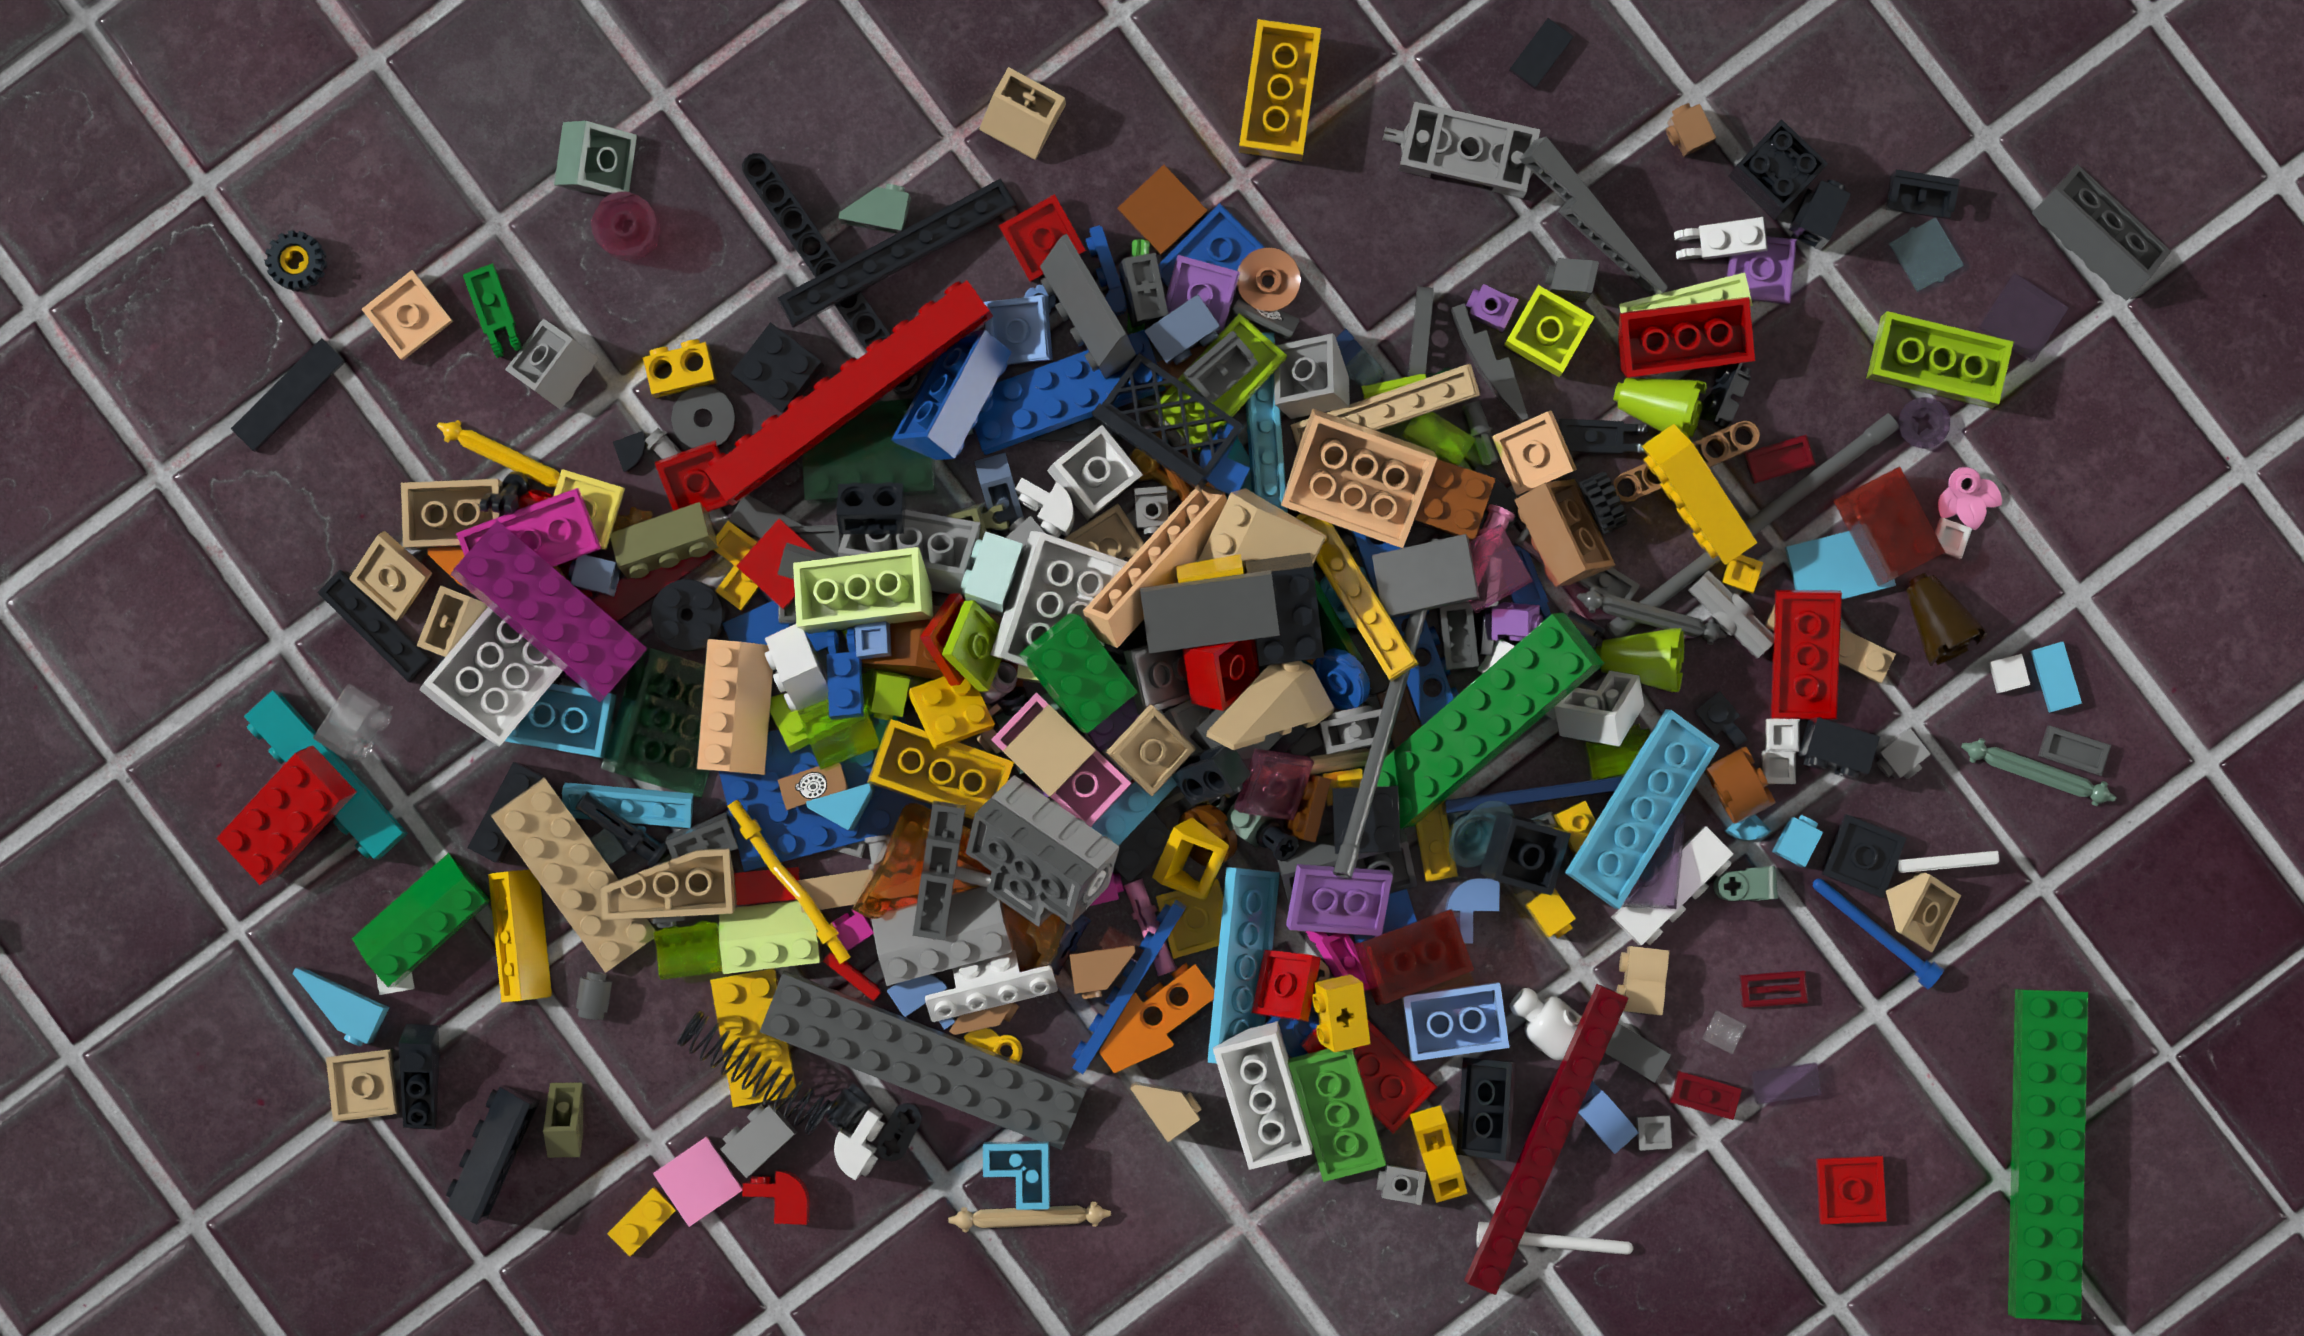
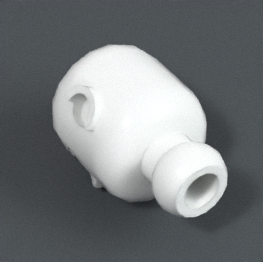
M1523 988L1510 1003L1512 1013L1517 1017H1524L1527 1020L1524 1031L1526 1037L1536 1049L1543 1051L1553 1060L1562 1061L1582 1016L1558 997H1548L1541 1002L1535 991L1530 988Z

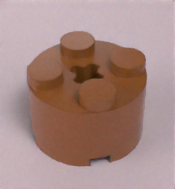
M1746 746L1710 764L1705 769L1713 789H1716L1720 797V803L1735 824L1776 803L1767 787L1769 784L1760 768L1755 769L1752 765L1755 762Z

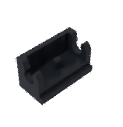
M1896 169L1890 176L1886 210L1950 219L1951 212L1955 210L1960 179Z

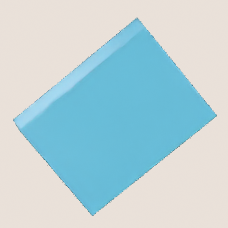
M868 783L806 801L807 808L849 831H854L875 793V787Z

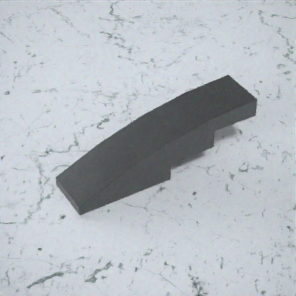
M1465 303L1452 307L1450 313L1459 336L1478 373L1500 403L1520 424L1527 421L1529 417L1509 357L1496 360L1487 330L1474 334Z
M1462 602L1438 608L1446 670L1479 667L1472 602Z
M933 801L912 936L945 941L966 805Z

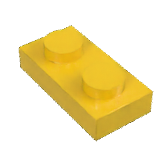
M653 1187L607 1234L629 1256H632L677 1209Z

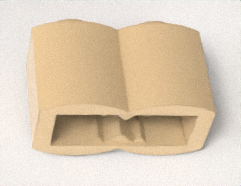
M1628 946L1627 953L1621 952L1619 971L1625 972L1624 983L1623 985L1618 984L1617 992L1629 998L1624 1008L1625 1012L1652 1015L1663 1014L1669 959L1668 950Z

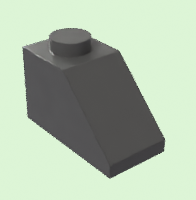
M1558 258L1555 266L1549 265L1545 284L1550 285L1549 291L1557 296L1586 302L1593 291L1599 262L1594 260Z

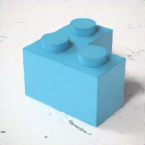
M1049 1142L983 1143V1177H1016V1210L1050 1208Z

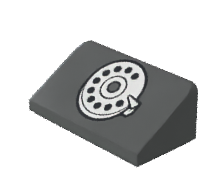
M1241 295L1232 312L1233 316L1236 317L1240 313L1252 325L1274 333V335L1287 341H1291L1299 323L1298 318L1281 310L1273 312L1258 310L1247 304Z

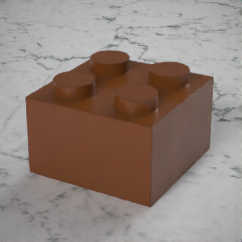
M1437 459L1413 523L1452 536L1467 534L1469 541L1475 543L1496 478Z

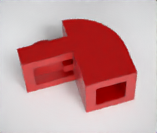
M778 1169L775 1182H770L771 1176L757 1175L751 1176V1181L743 1183V1197L775 1198L774 1224L807 1225L809 1223V1192L805 1183L796 1174Z

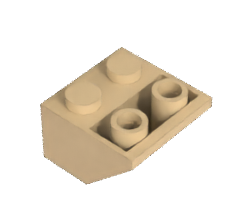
M1008 67L991 98L979 130L1036 160L1066 106L1065 97Z
M440 585L417 646L446 657L487 609V606L482 601Z

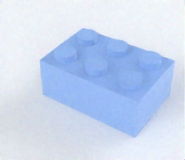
M1499 982L1401 995L1411 1061L1509 1048Z

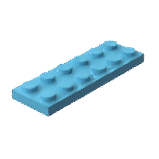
M1665 709L1565 873L1613 908L1620 909L1720 745L1674 711Z
M1226 867L1208 1063L1217 1064L1213 1047L1246 1029L1265 1024L1266 1016H1259L1251 1012L1264 950H1272L1279 872Z

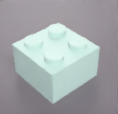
M986 531L983 540H976L971 556L973 558L972 564H974L973 569L966 570L961 584V588H963L962 594L965 595L966 601L975 600L984 611L1003 617L1024 553L1023 543Z

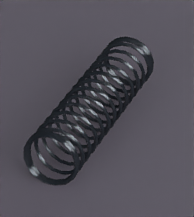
M702 1010L698 1011L677 1040V1045L679 1047L684 1046L695 1035L689 1048V1054L696 1052L705 1043L700 1054V1061L707 1059L717 1048L710 1062V1068H715L727 1056L721 1068V1075L727 1074L737 1064L731 1077V1083L738 1081L749 1069L742 1083V1090H746L759 1077L753 1089L752 1097L758 1096L771 1082L764 1095L763 1104L769 1103L781 1090L773 1106V1112L778 1111L791 1098L785 1110L784 1119L789 1118L803 1103L794 1121V1126L800 1125L813 1111L805 1127V1133H808V1136L812 1135L832 1106L833 1101L827 1099L818 1111L824 1100V1095L820 1096L808 1112L799 1120L814 1092V1088H811L788 1114L792 1103L803 1085L802 1080L777 1107L793 1077V1073H790L777 1090L767 1099L770 1090L782 1071V1066L774 1072L756 1093L772 1059H769L745 1086L761 1056V1052H758L746 1068L735 1078L739 1067L751 1048V1044H749L730 1067L724 1071L730 1057L740 1042V1037H738L723 1056L713 1064L730 1030H727L715 1046L703 1057L720 1024L716 1023L699 1045L693 1049L699 1034L709 1019V1015L703 1019L704 1012Z

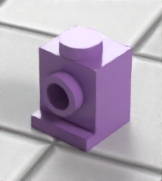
M1483 284L1480 291L1474 288L1466 304L1467 307L1471 308L1468 316L1503 333L1519 299L1510 297ZM1493 300L1496 302L1497 308L1490 311L1485 307V302Z
M1503 602L1493 607L1492 640H1500L1509 635L1510 640L1521 641L1543 622V616L1540 615V605Z

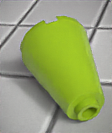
M1626 378L1624 383L1618 382L1613 401L1618 402V409L1661 432L1675 424L1689 439V436H1694L1699 423L1703 403L1698 398L1699 393L1706 394V383L1699 380Z
M1671 628L1603 640L1602 646L1596 647V653L1605 663L1601 666V672L1608 674L1609 671L1638 675L1640 676L1641 684L1669 692L1680 691L1683 673H1680L1681 664L1682 662L1684 663V632L1682 628Z

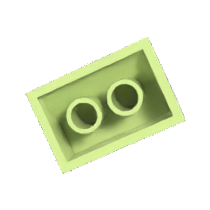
M794 900L736 907L733 914H719V944L723 974L823 962L821 941L816 935L818 930L806 912L802 913L800 903Z

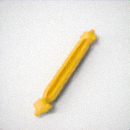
M459 420L449 423H438L437 427L443 432L445 442L449 443L450 441L458 440L463 447L511 470L521 472L528 478L547 487L557 486L560 476L557 470L477 432L462 430Z

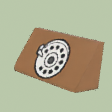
M840 759L778 780L784 805L788 811L807 805L806 801L849 789Z

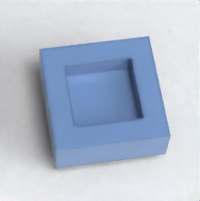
M888 622L855 625L857 658L861 660L891 656V635Z

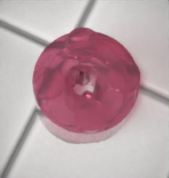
M616 192L608 195L599 203L600 205L597 207L591 220L592 233L597 243L611 257L620 261H636L649 255L658 246L661 232L660 221L656 212L642 197L630 192ZM628 220L633 226L629 227V232L624 233L620 229L624 227L623 222Z

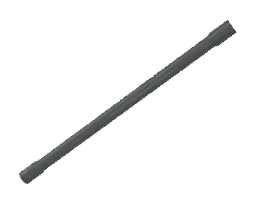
M1889 413L1884 415L1868 427L1862 435L1751 517L1745 524L1752 535H1756L1871 447L1878 445L1900 428L1896 420ZM1705 552L1639 603L1659 608L1721 560L1718 557L1711 559L1708 553ZM1616 617L1606 627L1614 638L1626 635L1640 623Z
M1432 538L1429 540V542L1437 541L1440 539ZM1428 610L1409 614L1403 639L1414 656ZM1410 670L1389 683L1344 842L1340 846L1333 874L1338 877L1352 879L1360 851V842Z

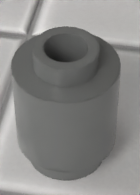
M587 971V976L580 977L576 1008L579 1009L578 1017L592 1020L604 1019V1013L608 1012L612 981L606 979V973Z

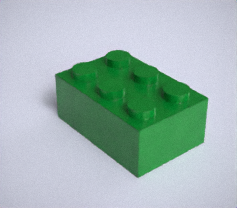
M1068 613L1019 653L1077 731L1088 734L1138 693L1080 615Z

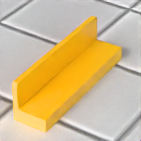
M530 869L488 874L501 1003L551 997L550 971L539 881Z

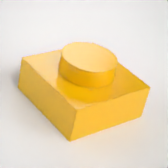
M1739 555L1727 564L1722 583L1752 594L1754 593L1764 562Z

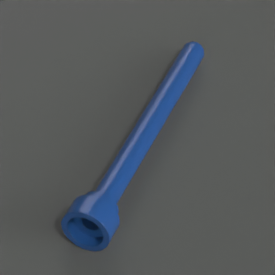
M1818 878L1814 880L1813 888L1916 971L1914 975L1919 978L1918 982L1928 990L1936 983L1944 972L1942 967L1935 962L1930 963L1928 960L1925 962L1823 879Z

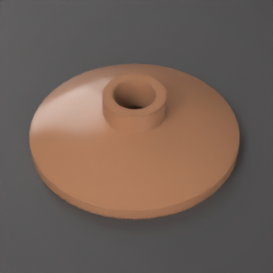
M1276 248L1257 249L1248 254L1238 268V272H1240L1237 283L1239 294L1247 304L1258 310L1273 312L1283 309L1294 300L1299 291L1301 282L1299 268L1294 259L1282 250ZM1264 277H1272L1274 284L1271 287L1264 286L1262 284Z

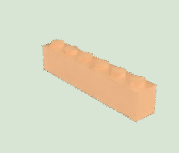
M1207 486L1201 492L1194 489L1083 610L1088 627L1099 641L1118 648L1144 620L1140 588L1177 583L1176 566L1194 563L1200 558L1227 502L1224 492Z

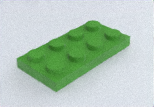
M1353 1048L1335 1053L1329 1049H1324L1288 1059L1289 1069L1323 1182L1386 1166V1159Z

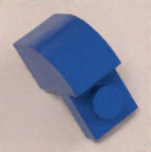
M1227 424L1225 429L1219 427L1213 440L1226 438L1234 427ZM1235 441L1207 478V484L1211 488L1224 492L1227 497H1229L1231 492L1242 489L1250 472L1249 467L1228 458ZM1215 445L1217 447L1215 453L1221 445ZM1206 447L1202 448L1200 453V467L1203 469L1212 458L1211 450Z

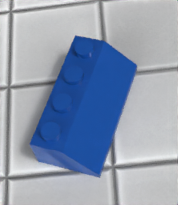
M986 330L971 332L942 353L932 364L891 440L896 444L935 460L955 459L963 450L964 440L969 431L977 424L978 414L984 403L991 398L993 394L992 388L998 377L1005 372L1007 361L1012 352Z

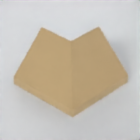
M1916 872L1913 879L1886 890L1896 931L1927 951L1933 952L1961 895L1932 875L1922 872Z

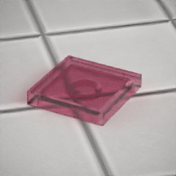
M1501 524L1469 542L1480 598L1469 602L1476 613L1533 581Z
M1255 748L1248 767L1251 775L1243 782L1244 788L1239 792L1234 808L1240 813L1294 820L1314 761L1306 756Z

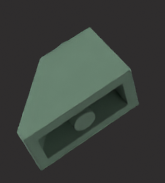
M886 184L885 188L876 187L840 211L838 219L841 224L897 234L905 230L911 197L909 193L904 192L905 188L899 185Z

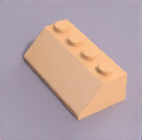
M708 639L697 769L765 775L773 670L764 654L769 651L768 645Z

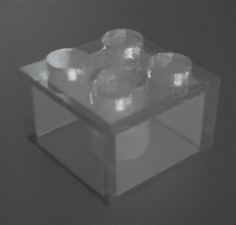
M348 683L313 739L344 759L359 761L361 757L365 759L375 745L372 739L378 730L382 732L390 723L392 715L389 713L393 707L363 687Z

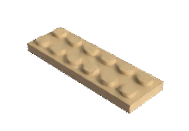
M545 777L491 815L605 973L658 936V933L647 918L603 920L601 887L619 879Z

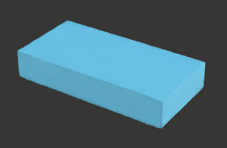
M2064 642L2031 650V656L2048 712L2081 704L2082 701Z

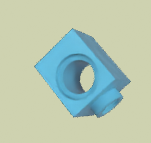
M1800 815L1799 819L1795 817L1789 818L1772 852L1799 867H1805L1823 832L1816 829L1818 823L1808 817Z

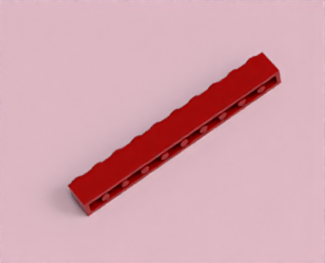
M966 280L963 283L958 281L945 290L944 293L946 295L936 303L932 300L923 305L918 310V316L911 321L906 319L898 323L892 329V335L885 340L879 338L872 342L866 348L867 353L859 359L853 357L846 361L840 367L841 372L832 378L827 376L814 385L813 388L815 390L805 398L801 395L792 400L787 405V411L779 417L775 414L766 419L761 424L762 429L754 435L749 433L741 437L735 443V449L728 454L720 453L709 462L710 467L704 471L726 502L731 506L739 502L993 317L992 313L969 281Z

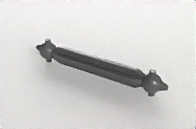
M1591 587L1587 593L1577 595V599L1584 603L1590 613H1595V609L1600 608L1606 614L1662 629L1682 628L1684 635L1691 637L1702 636L1708 645H1713L1717 639L1726 638L1727 636L1725 632L1720 630V627L1713 619H1709L1708 623L1704 624L1694 617L1612 595L1602 597L1597 592L1596 587Z

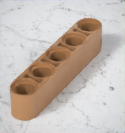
M1741 421L1693 442L1707 466L1711 468L1749 451L1758 443L1760 433L1757 426L1752 422ZM1737 429H1745L1749 432L1751 441L1748 445H1741L1737 442L1735 437ZM1708 442H1716L1720 445L1722 452L1719 458H1712L1707 454L1706 445ZM1646 463L1620 474L1613 480L1612 485H1614L1616 493L1619 495L1621 504H1630L1662 489L1660 484H1653L1648 480L1647 471L1649 468ZM1624 480L1632 484L1634 489L1632 496L1623 497L1619 494L1617 486L1620 481Z

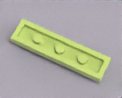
M1741 273L1621 303L1619 307L1620 312L1624 313L1747 296L1750 298V306H1753L1746 274Z

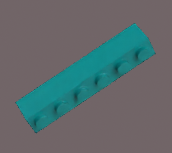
M272 690L244 716L250 723L246 726L247 729L258 740L264 738L271 746L268 750L269 753L280 764L284 761L287 762L294 753L313 745L357 791L335 815L336 819L333 822L345 835L349 832L358 841L355 847L364 857L368 859L372 856L373 859H381L408 834L405 828L279 691Z

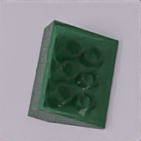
M913 399L877 401L803 454L805 500L809 504L837 502L838 484L854 482L861 484L903 483L905 496L937 494L935 459L896 444L891 440Z
M646 647L647 650L632 666L601 769L677 792L692 793L694 797L702 798L709 775L708 770L697 769L706 665Z

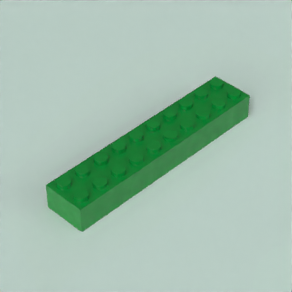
M2015 989L2008 1315L2014 1318L2081 1321L2088 992Z

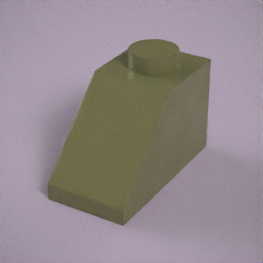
M550 1083L543 1130L548 1158L580 1157L583 1139L582 1083Z

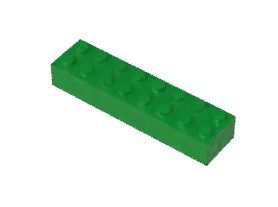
M1565 612L1551 614L1384 759L1377 786L1398 785L1400 829L1415 826L1605 664Z

